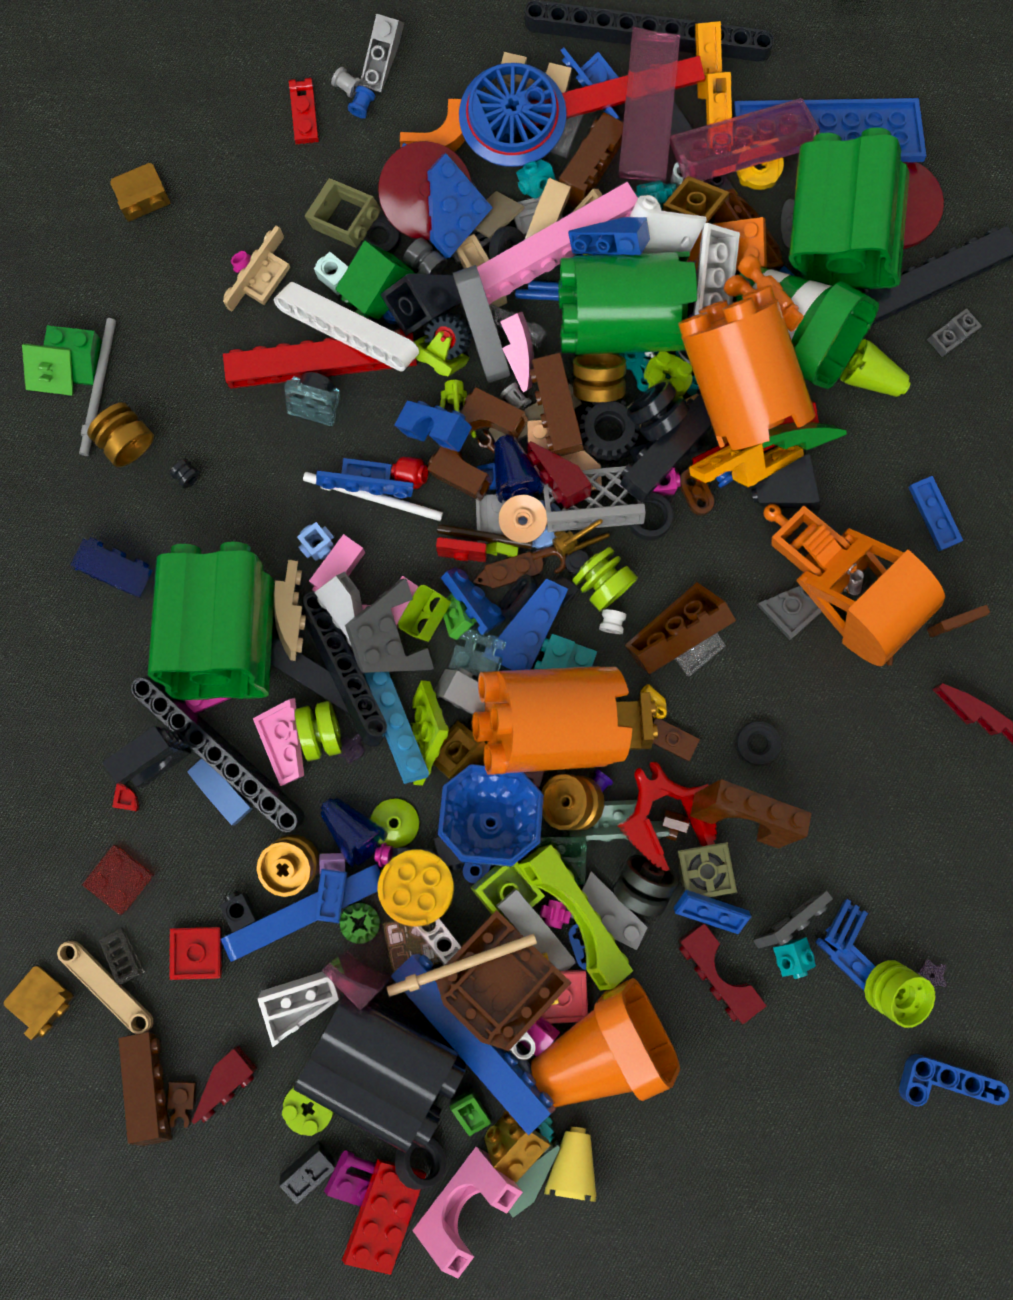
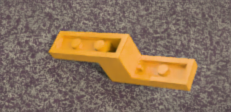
M721 21L695 24L696 56L701 58L705 82L697 83L698 98L706 99L707 145L709 149L733 146L731 72H722Z
M762 443L737 450H732L729 445L690 466V476L707 483L715 480L716 477L725 472L732 471L734 481L750 487L804 456L803 448L797 445L787 449L777 446L765 454Z

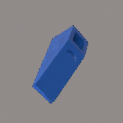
M622 217L569 230L568 232L573 254L641 255L650 240L647 217Z

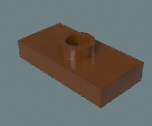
M655 718L653 724H657L658 737L654 739L653 744L689 762L700 739L661 719Z

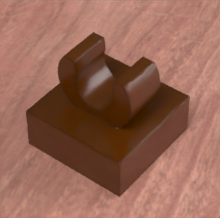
M665 809L662 817V826L669 828V836H666V838L676 841L679 831L687 833L689 817Z

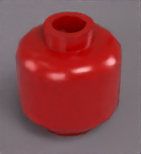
M403 456L398 459L396 464H393L391 476L395 481L413 483V489H419L422 484L427 482L428 467L422 459Z

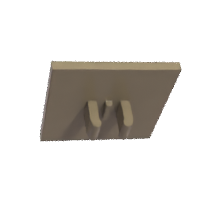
M496 191L487 199V202L493 208L474 230L491 239L499 228L505 227L525 208L518 202Z

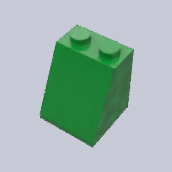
M364 240L335 290L342 295L341 300L352 307L354 305L357 308L356 312L367 319L370 316L379 320L389 310L380 294L407 274L417 273L392 253Z

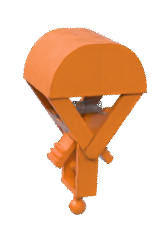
M769 504L765 507L763 514L766 520L775 521L781 526L772 536V546L804 572L797 579L799 585L843 636L842 643L864 660L877 666H883L943 605L945 593L939 581L924 563L908 549L905 552L899 551L850 528L840 536L805 506L790 520L781 514V509L778 505ZM803 522L806 523L808 527L791 544H788L785 540ZM802 546L809 552L806 557L798 552ZM875 555L882 557L892 562L893 564L888 570H886ZM868 566L878 577V580L857 601L841 594L843 591L852 595H858L861 592L864 578L863 571ZM830 604L847 611L846 622Z

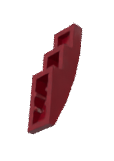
M943 683L932 689L966 725L977 721L990 735H996L1001 732L1013 744V722L993 707L966 692Z

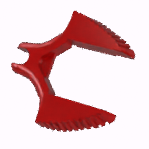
M650 762L651 780L646 777L641 768L635 770L634 777L639 790L638 800L634 812L617 826L633 846L651 863L655 864L658 868L660 867L661 870L668 871L670 869L663 856V849L650 820L646 817L649 815L653 801L665 795L677 800L681 799L698 840L703 846L715 844L714 840H716L715 834H717V830H715V823L710 824L690 816L695 793L707 787L708 784L686 788L670 780L659 763Z

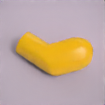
M649 684L645 685L640 693L650 692L651 701H655L656 715L653 717L663 719L667 715L665 698Z

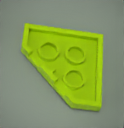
M421 680L413 698L412 709H416V723H411L413 725L411 729L430 775L434 760L439 756L440 747L448 737L449 729L444 721L442 709L439 707L436 693L433 691L430 681ZM426 778L413 781V784L423 785Z

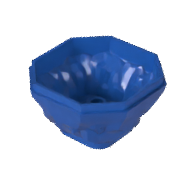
M469 765L443 786L438 835L462 863L511 867L540 843L544 794L524 772L488 775L485 766ZM487 823H494L495 826H493V827H488L486 824H487Z

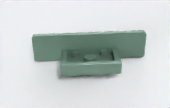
M637 800L604 801L603 813L598 822L587 830H569L570 841L583 843L589 840L611 841L613 839H627L617 825L625 821L634 812ZM650 821L658 839L669 836V828L662 826V821Z

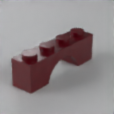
M699 923L678 940L682 945L678 948L686 960L691 958L697 965L694 968L695 972L702 981L705 979L709 981L712 985L709 989L717 1001L721 999L727 1005L725 1012L733 1022L738 1020L741 1024H745L766 1007V1004L750 984L732 985L725 983L719 977L715 969L714 958L720 943L705 923Z

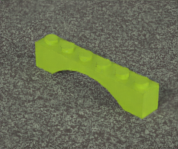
M552 845L538 848L518 864L532 886L543 889L555 896L574 917L585 945L586 970L599 990L614 989L633 972L628 964V958L619 950L613 935L606 930L600 915L593 910L588 902L587 895L580 890L574 880V875L565 867L559 852Z

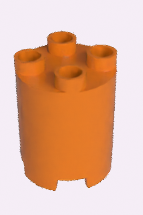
M771 285L746 293L742 296L743 300L728 305L727 300L708 305L698 310V315L678 323L682 334V341L720 448L724 447L727 442L732 450H737L770 441L768 429L780 425L785 421V418L792 415L796 426L802 427L816 415L779 301L775 299Z
M592 666L480 672L478 692L481 702H485V711L473 713L472 731L476 742L487 741L484 748V765L488 775L605 767L614 762L625 761L632 738V727L618 725L615 698L626 696L629 691L625 679L617 667Z

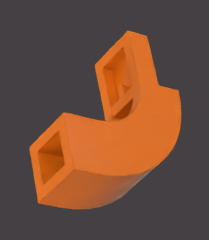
M448 99L447 118L437 130L428 133L400 132V147H402L403 143L410 144L419 141H429L444 145L455 152L465 141L459 122L461 99Z

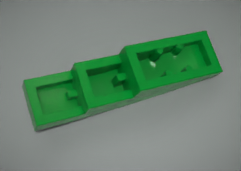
M808 422L802 427H797L795 423L783 424L768 429L770 441L762 443V446L765 448L774 444L787 449L797 445L805 450H809L847 435V431L835 425Z

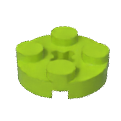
M659 352L657 356L652 357L644 370V379H647L649 383L648 388L656 383L667 379L665 378V373H668L672 376L668 380L677 389L675 396H683L692 383V366L668 352Z
M293 1087L283 1102L282 1116L286 1124L294 1132L301 1135L312 1136L322 1131L331 1121L334 1112L293 1090ZM312 1102L314 1104L312 1109L315 1112L306 1115L303 1113L304 1108L302 1104Z

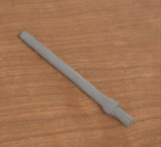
M107 318L86 422L85 425H82L80 435L83 437L79 454L89 456L92 440L87 435V430L91 422L97 417L116 325V320L112 318Z

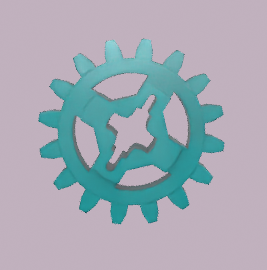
M660 180L636 186L637 190L634 193L638 198L644 195L655 197L660 207L663 208L664 203L676 190V184H663Z

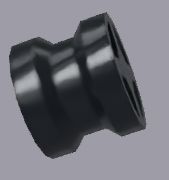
M187 458L177 462L170 471V476L173 479H178L183 489L193 485L201 474L197 468L191 466V462Z

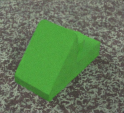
M451 593L447 599L452 603L443 617L449 636L457 640L477 621L475 618L470 619L465 613L467 607L464 602L456 600Z

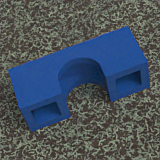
M408 400L394 425L407 437L424 442L429 434L441 447L457 452L460 451L472 428L465 420L466 417L458 411L453 410L451 413L440 406L433 408L422 401L415 403Z

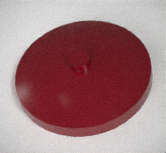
M419 141L401 147L388 159L379 177L378 198L385 217L396 230L413 239L423 237L425 240H430L432 223L431 216H429L428 196H430V182L428 181L427 171L441 155L446 153L471 182L470 174L460 157L439 143Z
M903 162L907 164L910 173L903 249L918 245L927 239L938 225L944 208L943 193L937 179L927 168L917 162Z

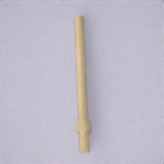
M534 934L418 976L416 974L405 977L406 980L387 986L388 994L391 997L407 990L410 992L418 990L421 985L537 944Z

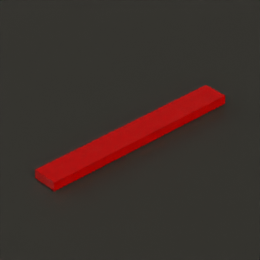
M696 56L564 92L562 95L566 105V119L705 82L701 58ZM550 98L545 100V104H551ZM535 100V101H531L530 103H531V104H537V103H539V101H538V100ZM542 113V116L550 119L551 113ZM530 120L536 127L542 126L541 124ZM522 123L524 130H527L528 128Z

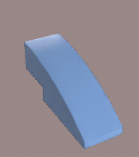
M202 758L187 771L207 798L231 825H236L254 809L231 784Z

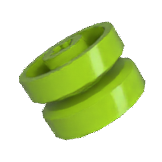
M330 700L317 703L315 707L316 719L309 706L296 708V726L306 760L312 761L321 758V742L329 756L341 754L340 728Z

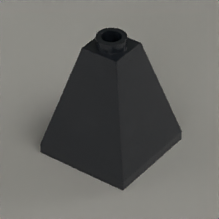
M810 454L802 456L759 481L755 485L756 488L751 489L754 503L759 502L760 506L776 504L780 508L801 509L805 506L809 510H820V500Z

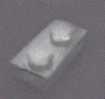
M583 115L566 119L563 134L550 152L567 158L582 122Z

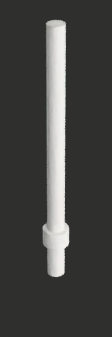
M305 472L303 481L316 484V474ZM333 488V490L437 521H441L443 516L441 511L387 495H373L366 491L349 492L343 488Z

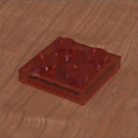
M113 845L82 886L119 915H123L154 874L117 845Z

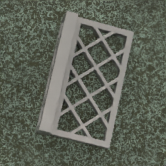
M626 466L582 470L592 486L600 491L594 500L591 497L584 499L590 503L586 509H579L573 505L568 509L564 507L562 511L551 512L550 505L555 499L552 489L548 487V484L545 485L543 483L547 532L584 529L599 519H602L603 523L596 528L644 524L646 512L643 502L641 503L637 499V504L628 505L622 501L628 494L625 488H623L624 491L619 497L608 491L615 483L622 487L619 478L622 476L621 473ZM599 476H606L611 480L605 488L595 482ZM606 495L614 502L611 506L603 507L598 501Z

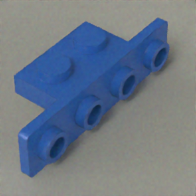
M564 47L560 50L565 56L562 61L567 67L574 68L578 72L576 79L583 87L619 78L599 52L580 68ZM608 107L603 111V113L605 112L622 121L612 107Z
M343 458L342 474L317 471L316 485L325 489L343 488L349 492L366 491L373 495L389 494L396 498L412 497L414 486L413 483L390 480L391 464Z

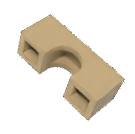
M504 52L501 64H526L527 57ZM549 63L546 74L557 84L561 93L568 92L572 68ZM503 75V80L510 94L511 75ZM515 75V93L523 78L522 75ZM529 78L524 90L529 88L535 81ZM497 80V88H498L499 90H501L500 85H499L498 80Z

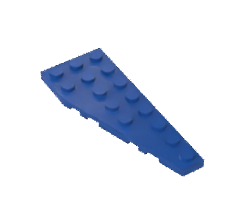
M919 98L734 101L735 127L802 144L811 142L813 137L820 133L837 134L842 138V141L852 140L861 137V133L864 130L878 127L887 129L891 132L892 136L898 139L901 147L902 162H924L926 158Z

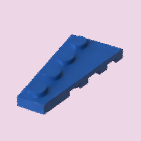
M546 578L483 657L511 670H531L567 594L568 588Z

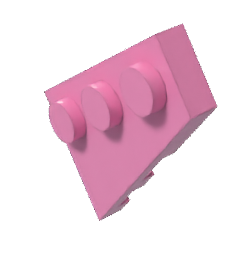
M295 698L289 699L253 718L280 786L304 776L301 744L295 720Z

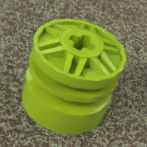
M611 547L591 557L572 580L576 586L585 580L587 581L581 588L582 593L594 588L595 592L589 600L599 612L618 599L638 579L628 566L618 571L615 569L621 560L619 556L608 561L614 554V550Z
M887 960L878 964L869 974L864 989L865 998L871 1007L904 1028L921 1024L931 1013L936 998L934 987L929 980L896 960Z

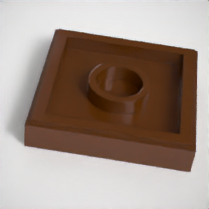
M987 605L944 620L928 628L927 632L930 637H935L989 615V608Z

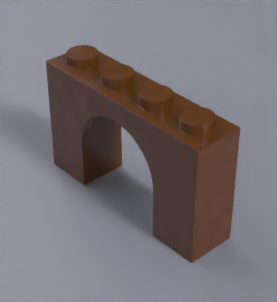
M476 387L466 397L465 406L460 412L472 426L469 434L480 428H493L516 440L529 420L524 411ZM440 447L428 463L427 470L433 477L479 501H482L493 482L487 473L463 461L462 447L459 452Z
M720 779L695 793L690 816L710 824L725 818H743L758 822L760 824L756 841L779 849L808 836L812 813Z

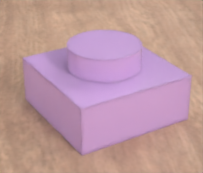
M345 853L320 854V875L321 869L345 872Z

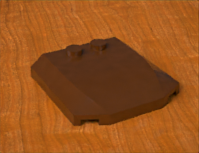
M496 910L445 965L523 938L524 936ZM533 945L435 980L443 1005L480 1042L507 1051L512 1049L572 983Z

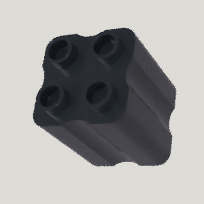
M353 986L341 1000L293 1090L406 1153L412 1142L423 1148L427 1146L439 1123V1116L442 1111L441 1108L432 1103L438 1093L451 1100L463 1078L466 1063L457 1058L458 1052L452 1048L442 1035Z

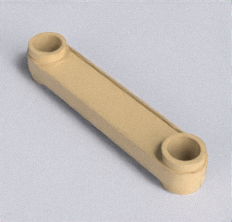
M68 941L60 945L57 952L59 960L131 1032L141 1034L148 1032L152 1028V1015L80 943ZM68 946L73 947L75 951L72 959L66 955ZM138 1016L143 1017L146 1021L144 1029H140L136 1025Z

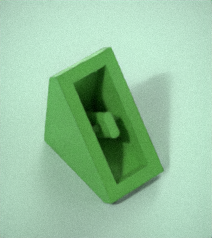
M473 1088L450 1101L449 1107L469 1136L491 1124Z

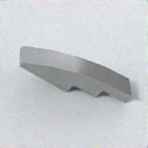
M514 889L496 905L515 929L524 937L534 934L537 944L533 946L541 954L547 952L549 961L559 971H567L576 963L571 954L517 889Z

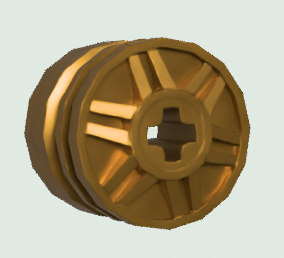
M122 402L102 411L91 422L87 430V435L100 449H104L103 453L115 467H123L137 460L146 452L154 440V434L142 421H138V416L126 403Z

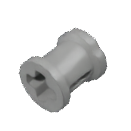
M340 67L334 73L331 84L334 87H340L347 92L348 97L353 98L356 95V87L362 85V80L352 77L344 67Z
M516 382L512 383L501 393L500 397L503 400L506 399L510 405L524 410L531 403V399L526 398L522 394Z

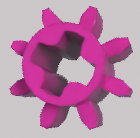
M549 900L548 906L542 905L539 916L545 918L544 922L547 926L562 929L563 923L569 924L571 913L566 911L563 903Z

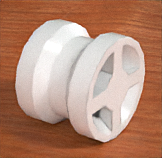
M603 610L602 616L604 619L603 623L600 624L599 630L612 634H623L624 628L622 623L626 619V614L615 610Z

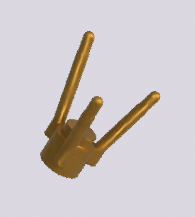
M599 519L575 535L571 531L567 533L565 531H557L554 533L556 538L552 542L562 556L565 554L569 556L576 550L610 537V534L606 533L577 544V539L603 523V520Z

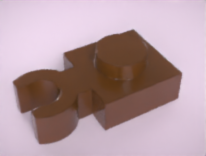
M169 1082L167 1109H175V1113L170 1118L171 1127L176 1126L177 1117L184 1119V1128L190 1125L191 1116L187 1109L193 1110L195 1108L196 1082Z

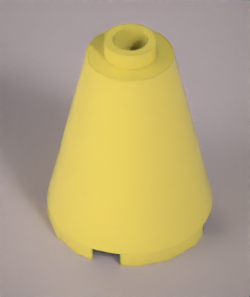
M571 1127L570 1131H565L544 1194L550 1195V1191L555 1190V1196L585 1200V1195L591 1196L590 1201L596 1202L591 1135L586 1134V1129Z

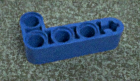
M920 1054L911 1055L907 1059L899 1086L900 1096L914 1106H922L927 1102L932 1084L995 1105L1004 1104L1009 1098L1008 1087L994 1078ZM923 1061L925 1069L922 1073L917 1074L916 1065ZM948 1069V1079L941 1081V1072ZM972 1077L973 1085L970 1089H966L965 1082L968 1078ZM917 1086V1096L915 1098H910V1089L912 1087ZM985 1086L997 1089L996 1094L985 1091Z

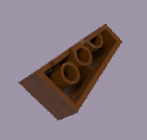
M605 112L599 120L595 119L589 135L583 139L578 151L559 177L558 182L571 186L567 205L576 209L590 191L596 189L627 136L628 125Z
M556 353L533 359L534 368L529 370L532 383L537 382L539 391H535L538 406L543 405L545 412L540 414L543 428L548 427L550 436L546 437L548 450H554V453L559 456L584 451L561 354Z
M696 582L625 644V647L636 664L651 674L729 626L736 619L724 600Z
M150 1032L118 1038L128 1144L146 1146L171 1141L172 1135L162 1079L163 1069L158 1054L161 1049L159 1039Z

